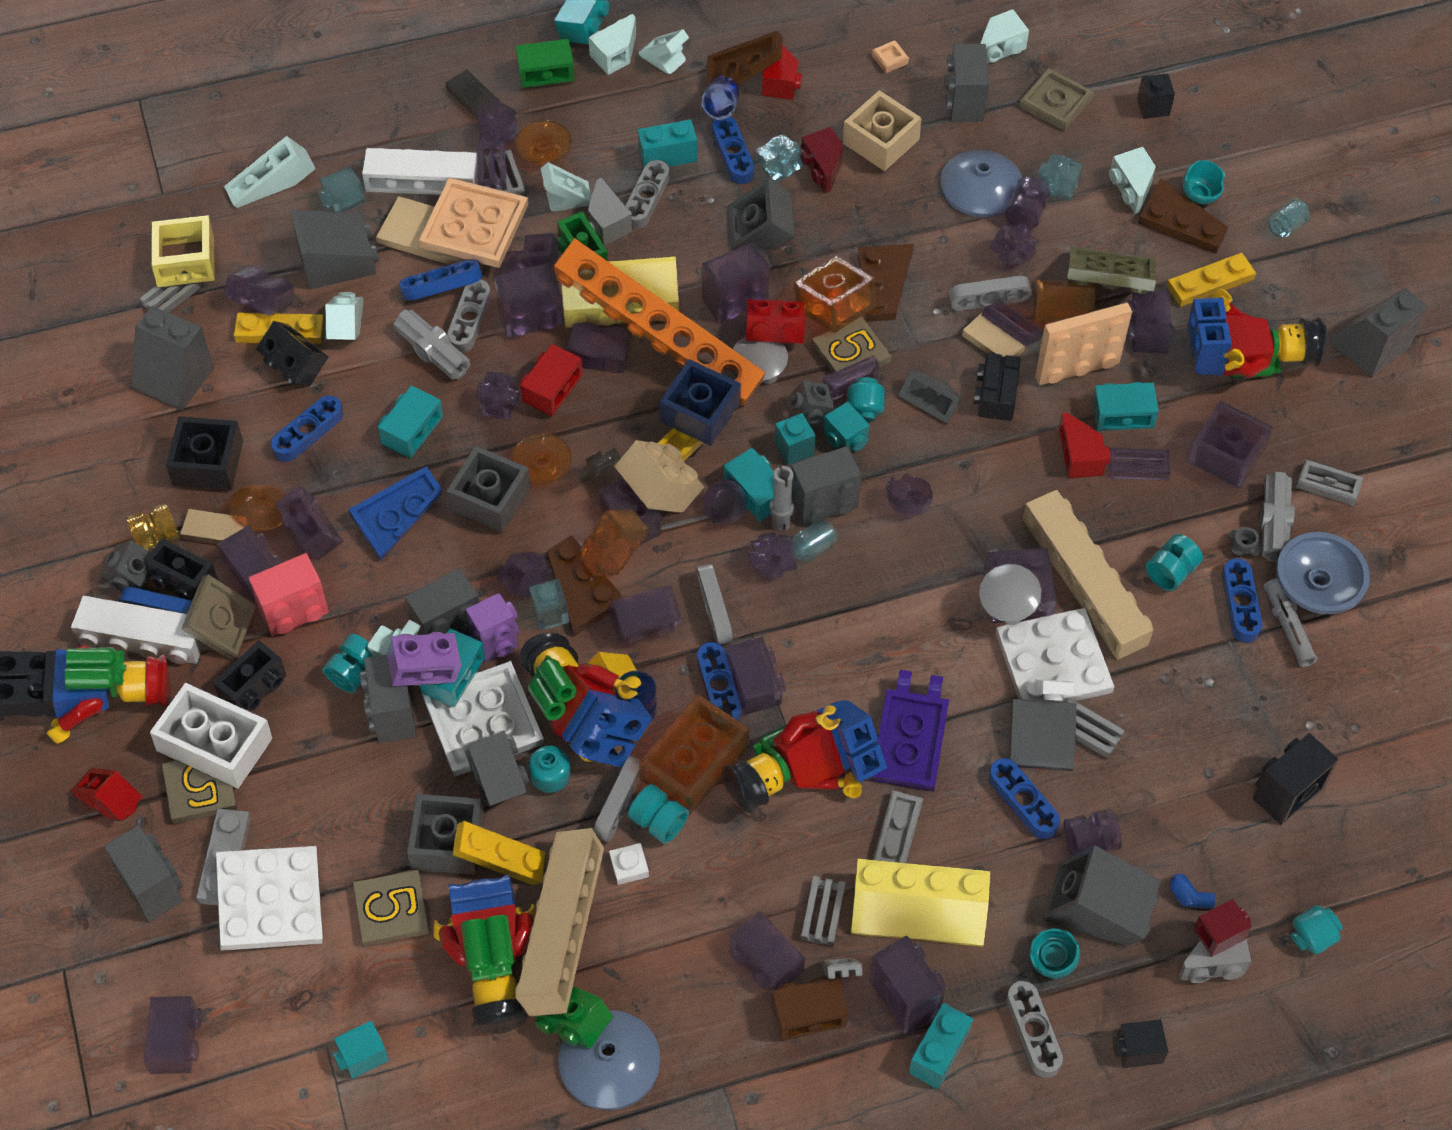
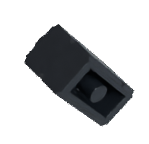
M988 353L986 354L985 364L979 363L976 381H982V386L975 388L973 404L979 405V417L992 419L996 417L999 420L1007 421L1013 420L1021 363L1019 357L1009 355L1004 357L1002 354Z

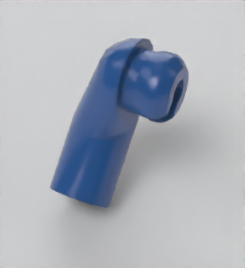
M1179 873L1172 876L1169 885L1170 890L1183 907L1214 909V893L1197 892L1184 874Z

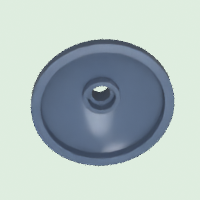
M970 150L954 156L945 164L940 177V189L945 200L959 212L974 217H993L1007 212L1018 202L1023 188V179L1018 167L1007 157L989 150Z
M1325 532L1301 534L1291 539L1283 547L1277 560L1276 574L1282 590L1294 603L1311 612L1338 614L1348 611L1363 599L1369 587L1370 571L1364 556L1352 543L1334 534Z
M609 1010L614 1017L591 1049L579 1044L571 1046L562 1040L558 1053L560 1077L568 1092L580 1103L598 1110H619L640 1101L653 1087L660 1069L659 1045L651 1029L639 1018L617 1010ZM608 1047L615 1050L611 1056L604 1055L602 1051Z

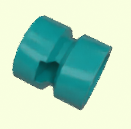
M1175 534L1162 546L1161 550L1157 551L1146 562L1145 569L1149 578L1157 586L1166 591H1174L1186 580L1187 575L1191 574L1202 563L1203 554L1196 543L1182 534Z
M349 634L339 646V654H333L323 666L322 671L326 678L341 690L354 693L361 685L360 671L366 670L364 658L373 657L368 650L369 642L359 635Z
M649 784L637 795L628 811V818L642 828L649 826V833L663 844L669 843L676 837L689 816L687 808L676 800L668 801V794L654 784Z

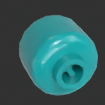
M858 378L847 389V402L852 405L867 423L874 422L875 418L881 416L885 411V389L874 378Z
M552 745L543 746L531 755L529 774L534 787L545 793H556L569 783L571 778L570 759L560 747Z
M1314 905L1293 919L1292 925L1295 932L1290 935L1301 951L1307 948L1312 954L1318 955L1340 941V931L1343 929V926L1329 907L1324 909L1319 905Z

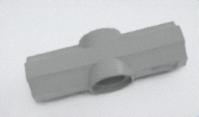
M405 309L398 315L393 323L394 329L412 344L414 351L425 363L432 362L452 380H459L466 374L467 369L470 367V360L451 344L448 335L439 326L431 327L413 310L408 311Z
M1274 472L1273 474L1266 475L1264 480V501L1259 516V528L1263 529L1262 557L1266 558L1269 562L1276 563L1283 547L1290 541V532L1295 515V507L1291 505L1292 478L1283 472Z

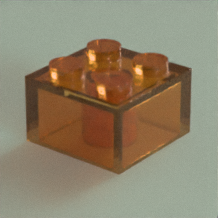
M835 256L793 282L796 301L805 303V315L834 333L878 306L875 279L838 256Z

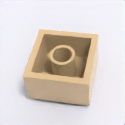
M879 90L844 121L843 144L883 171H886L919 141L922 118Z
M636 440L614 466L648 509L683 513L704 488L697 478V472L684 463L680 458V451L671 444L663 445L653 441L644 442Z

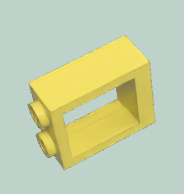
M209 215L152 222V269L157 287L215 281L214 236ZM202 241V252L162 257V246Z

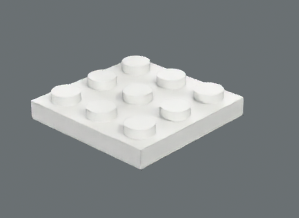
M1085 608L996 628L995 633L1018 699L1068 702L1069 699L1079 701L1113 693L1114 684ZM1035 679L1074 682V695H1064L1063 701L1046 700L1043 693L1035 692Z
M511 661L476 673L455 708L422 693L423 700L454 777L471 771L462 744L492 733L505 730L506 735L512 734L518 749V753L514 755L544 745V738Z
M316 846L216 852L220 951L322 944Z

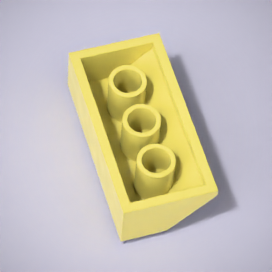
M676 257L609 261V263L679 311ZM583 270L579 273V277L583 280H590L595 275L591 270ZM562 285L565 328H582L595 325L610 326L624 323L620 319L614 321L603 312L604 308L596 302L593 305L586 302L579 295L580 291L572 285L570 288ZM608 286L602 292L607 297H613L618 293V290L613 286ZM630 303L627 305L626 310L636 314L642 310V307L637 303Z
M858 859L855 875L851 935L983 947L989 904L990 871Z

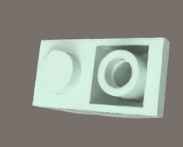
M1013 9L989 19L980 43L986 44L987 63H994L1001 58L1020 53L1027 47L1029 30Z
M631 14L589 37L590 57L607 75L630 64L636 39V17Z
M1143 147L1113 156L1111 169L1109 170L1111 182L1117 185L1122 193L1123 201L1131 207L1134 214L1141 211L1151 187L1156 168Z
M339 292L338 296H334L333 299L325 304L326 339L355 340L360 335L363 297H355L354 292Z

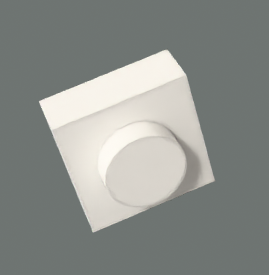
M1035 679V692L1043 693L1046 700L1063 701L1064 695H1074V682Z
M641 843L609 851L617 885L649 877V870Z

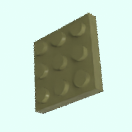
M1071 247L1067 279L1073 280L1072 282L1078 285H1089L1092 282L1099 283L1101 287L1116 290L1118 287L1130 288L1131 292L1146 294L1147 291H1154L1155 259Z

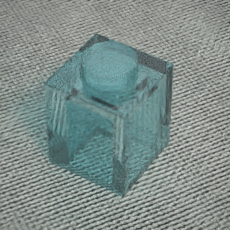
M350 166L320 179L322 191L319 192L321 201L325 207L330 206L333 212L343 213L366 203L363 185Z
M559 579L529 587L531 607L539 631L569 623L567 602Z

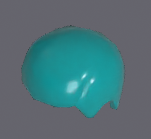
M1197 160L1190 165L1184 175L1182 182L1184 193L1190 200L1200 205L1213 204L1221 197L1225 190V187H1223L1225 173L1213 162Z
M1051 928L1041 931L1032 940L1029 956L1033 967L1042 976L1059 979L1067 977L1077 968L1080 961V946L1069 931Z

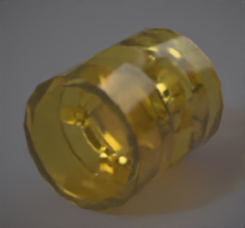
M166 502L150 507L147 514L139 511L125 517L134 542L147 551L154 549L156 543L162 538L169 542L180 539Z

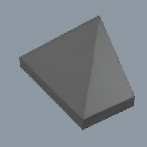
M913 369L910 370L898 396L945 423L950 422L962 398L947 381Z

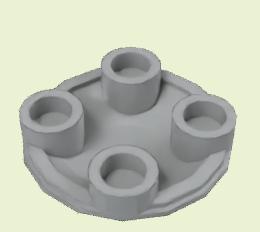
M744 337L733 347V350L766 372L762 381L765 384L774 383L788 363V353L782 343L746 341V337Z
M1006 564L995 567L985 575L980 584L979 600L990 616L1009 625H1016L1035 612L1041 601L1042 590L1038 579L1030 570L1020 565Z

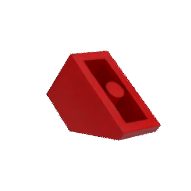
M783 44L782 58L764 69L762 96L794 100L796 89L801 90L803 74L798 73L799 61Z
M1062 413L1058 431L1068 479L1103 476L1106 464H1110L1109 446H1104L1102 434L1071 414Z
M91 768L70 791L75 797L106 818L117 821L129 818L136 811L137 803L143 797L116 770Z

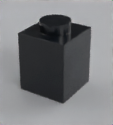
M1168 73L1143 76L1141 78L1137 100L1143 119L1170 116L1175 92Z
M1161 1019L1120 1025L1117 1035L1113 1037V1048L1115 1056L1121 1057L1123 1068L1164 1063L1169 1051Z

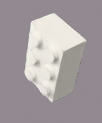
M187 683L183 685L150 731L157 752L183 762L239 789L272 740L266 719Z

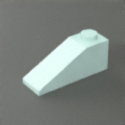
M286 136L224 187L233 206L238 208L295 186L316 168L306 149Z

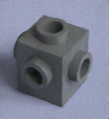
M803 380L785 400L789 418L803 413L811 428H817L824 420V416L834 409L828 384Z
M133 540L116 545L104 560V565L106 566L101 576L108 580L110 586L118 591H122L125 587L141 588L150 577L144 563L150 552Z

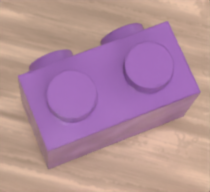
M500 593L466 609L470 637L483 642L485 663L497 657H505L518 647L517 634L520 631L514 620L518 616L510 601L505 603Z
M433 632L427 635L401 634L391 637L386 654L392 686L456 682L461 662L455 633L443 634L442 632Z

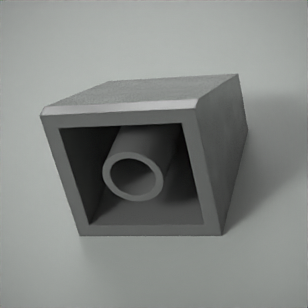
M308 210L290 211L310 290L376 274L374 263L379 262L378 253L375 245H369V241L373 240L369 224H363L361 214Z
M1404 288L1367 309L1331 337L1329 343L1370 377H1373L1411 347L1427 305Z
M151 306L135 327L132 388L135 391L183 411L214 369L202 327Z
M1094 845L1060 862L1044 919L1048 922L1117 944L1131 945L1143 940L1150 931L1151 924L1149 920L1152 909L1158 902L1159 895L1157 891L1160 880Z

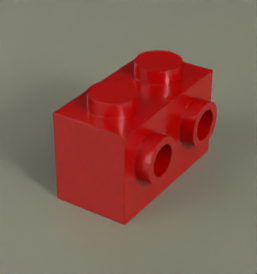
M747 299L746 341L804 344L805 303L799 301Z
M551 344L545 353L542 352L539 355L532 371L523 376L520 382L522 402L553 416L583 376L582 358Z

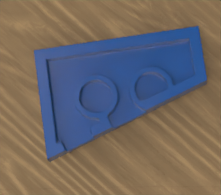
M426 466L348 509L349 515L381 561L442 495V488Z

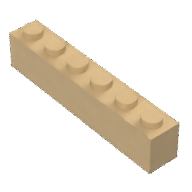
M1058 490L1025 504L1023 521L1080 606L1086 609L1090 621L1114 657L1119 660L1149 646L1153 633V625L1150 619L1138 609L1135 597L1130 591L1125 590L1121 584L1118 572L1114 568H1110L1104 559L1101 547L1094 544L1089 537L1085 524L1082 521H1078L1075 517L1070 502L1066 498L1063 499Z
M592 828L556 832L553 846L549 850L550 859L547 871L543 875L540 899L536 903V916L531 927L527 952L522 960V973L520 981L515 988L516 999L529 1016L567 1013L604 852V847Z

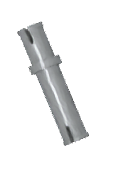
M787 466L781 467V474L779 467L773 473L774 489L773 499L770 503L771 524L776 531L780 532L783 531V524H785V530L789 529L791 525L790 516L794 511V504H792L791 500L793 471Z
M1277 578L1264 584L1263 588L1267 592L1273 606L1272 614L1275 618L1279 619L1287 640L1298 660V665L1300 667H1307L1314 664L1318 658L1298 618L1296 604L1284 593ZM1280 600H1282V603L1289 615L1288 618L1286 617L1285 612L1280 604ZM1293 627H1294V629H1295V631H1296V633H1297V635H1298V637H1299V640H1300V642H1301V645H1299V643H1298V641H1297V639H1296V637H1295V635H1294V632H1293V630H1292Z

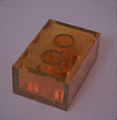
M698 694L640 760V780L647 785H656L668 794V800L671 802L676 800L687 808L691 815L722 778L721 771L723 766L733 765L749 746V728Z

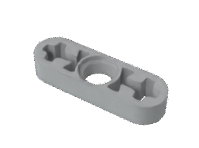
M655 160L646 164L625 205L631 213L633 229H641L649 223L669 182V167L663 161ZM656 174H657V176H656V178H655V182H653V181H652V175H656ZM643 191L654 193L650 198H643L639 194ZM639 207H641V214H638L636 217H634L637 214Z
M1013 276L959 284L950 289L948 296L954 310L965 311L1020 303L1032 295V290L1027 277Z
M481 279L465 286L447 333L451 344L461 353H466L473 348L491 301L490 286ZM478 291H481L482 293L478 294V297L476 299L477 303H475L473 295H476ZM466 312H474L477 314V317L473 320H465L462 318V315ZM462 329H464L466 338H462L461 341H456V339L461 338V335L463 333Z
M710 563L697 566L698 585L715 642L720 645L733 642L732 629L713 565Z
M629 756L625 761L596 821L593 831L598 839L609 843L614 837L642 779L646 766L645 761L633 756Z
M1018 981L1008 991L1006 999L1008 1009L1032 1070L1040 1077H1053L1059 1072L1063 1062L1061 1049L1036 987L1029 982ZM1018 992H1022L1023 996H1030L1027 1002L1029 1013L1025 1015L1023 1002L1021 1000L1015 1001ZM1036 1021L1043 1026L1044 1033L1039 1037H1032L1026 1032L1025 1025L1028 1022ZM1044 1043L1046 1056L1054 1058L1051 1067H1048L1045 1062L1039 1063L1042 1056L1040 1045Z

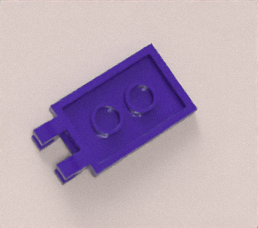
M900 669L896 690H886L877 741L880 744L887 769L873 775L871 781L934 792L949 704L948 699L940 698L943 677L931 675L928 695L911 693L909 689L912 671Z

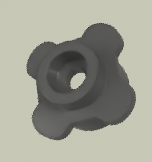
M1241 527L1238 530L1230 531L1229 539L1232 540L1231 553L1233 555L1251 554L1252 556H1257L1260 554L1261 547L1258 545L1259 533L1250 527Z

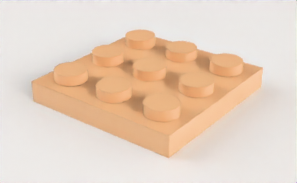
M448 178L419 239L420 248L466 260L473 259L479 263L500 268L528 207V197Z
M1128 302L1046 324L1035 373L1039 386L1047 383L1054 384L1072 376H1083L1091 371L1102 368L1109 369L1119 364L1132 315Z

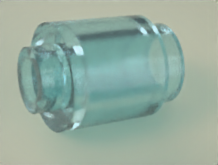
M1296 198L1291 199L1271 214V218L1268 220L1269 229L1277 237L1289 236L1309 221V207L1304 201Z
M817 521L793 536L791 547L798 559L811 562L834 546V542L838 540V535L828 521Z

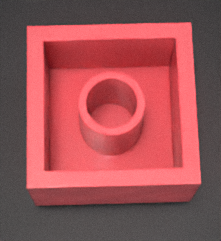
M307 553L248 577L258 610L272 637L278 634H286L306 622L317 621L323 615L329 613L321 581Z

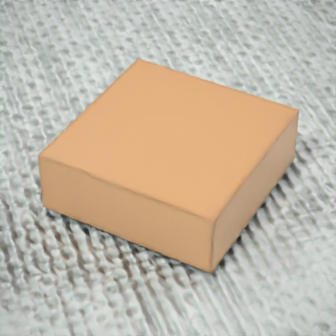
M896 40L872 50V57L885 74L908 64L909 57Z

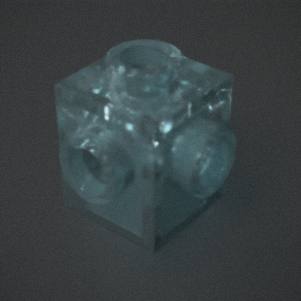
M784 133L755 149L763 171L775 183L803 167L800 159L802 150L795 140L791 141Z
M1052 153L1048 162H1043L1039 169L1038 178L1041 179L1039 191L1071 201L1080 182L1083 163Z

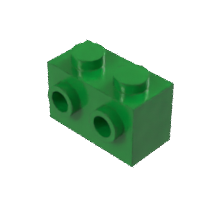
M569 39L515 46L521 88L575 81Z
M583 212L557 221L558 237L555 238V242L561 254L565 252L575 238L608 261L606 248Z
M573 986L567 1013L534 1016L536 1019L534 1024L547 1035L552 1033L558 1034L563 1041L571 1046L579 1044L591 1049L614 1016L600 997Z

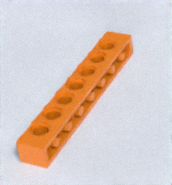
M574 238L554 265V272L557 275L556 279L567 288H570L572 285L580 291L579 295L586 302L592 305L596 302L604 308L603 312L614 321L620 319L628 325L627 329L638 338L644 336L652 342L651 346L657 352L663 355L667 352L676 359L674 362L680 368H683L687 361L691 359L720 374L727 369L733 370L737 374L735 381L741 383L740 404L743 407L764 380L766 372ZM583 270H591L595 275L590 280H583L579 277V273ZM608 286H613L618 290V293L613 297H607L602 291ZM630 303H637L642 307V310L639 313L632 314L626 310V307ZM659 319L666 326L664 329L657 331L650 327V323L653 320ZM678 336H684L690 343L686 347H678L675 345L674 339ZM701 353H709L713 357V361L710 364H702L697 357Z

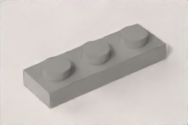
M217 809L196 897L198 903L218 905L216 852L244 850L251 821L250 812Z

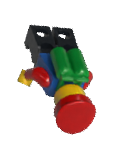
M80 645L76 648H68L67 650L57 649L56 651H46V653L0 651V721L4 720V716L27 715L38 717L45 714L47 717L56 716L51 723L52 729L47 731V735L56 744L65 741L70 735V730L80 722L100 711L107 710L110 703V693L112 698L120 695L121 700L124 702H145L146 707L155 704L166 707L170 702L171 684L164 654L159 658L148 656L146 661L124 662V651H115L111 647L90 648L86 645Z

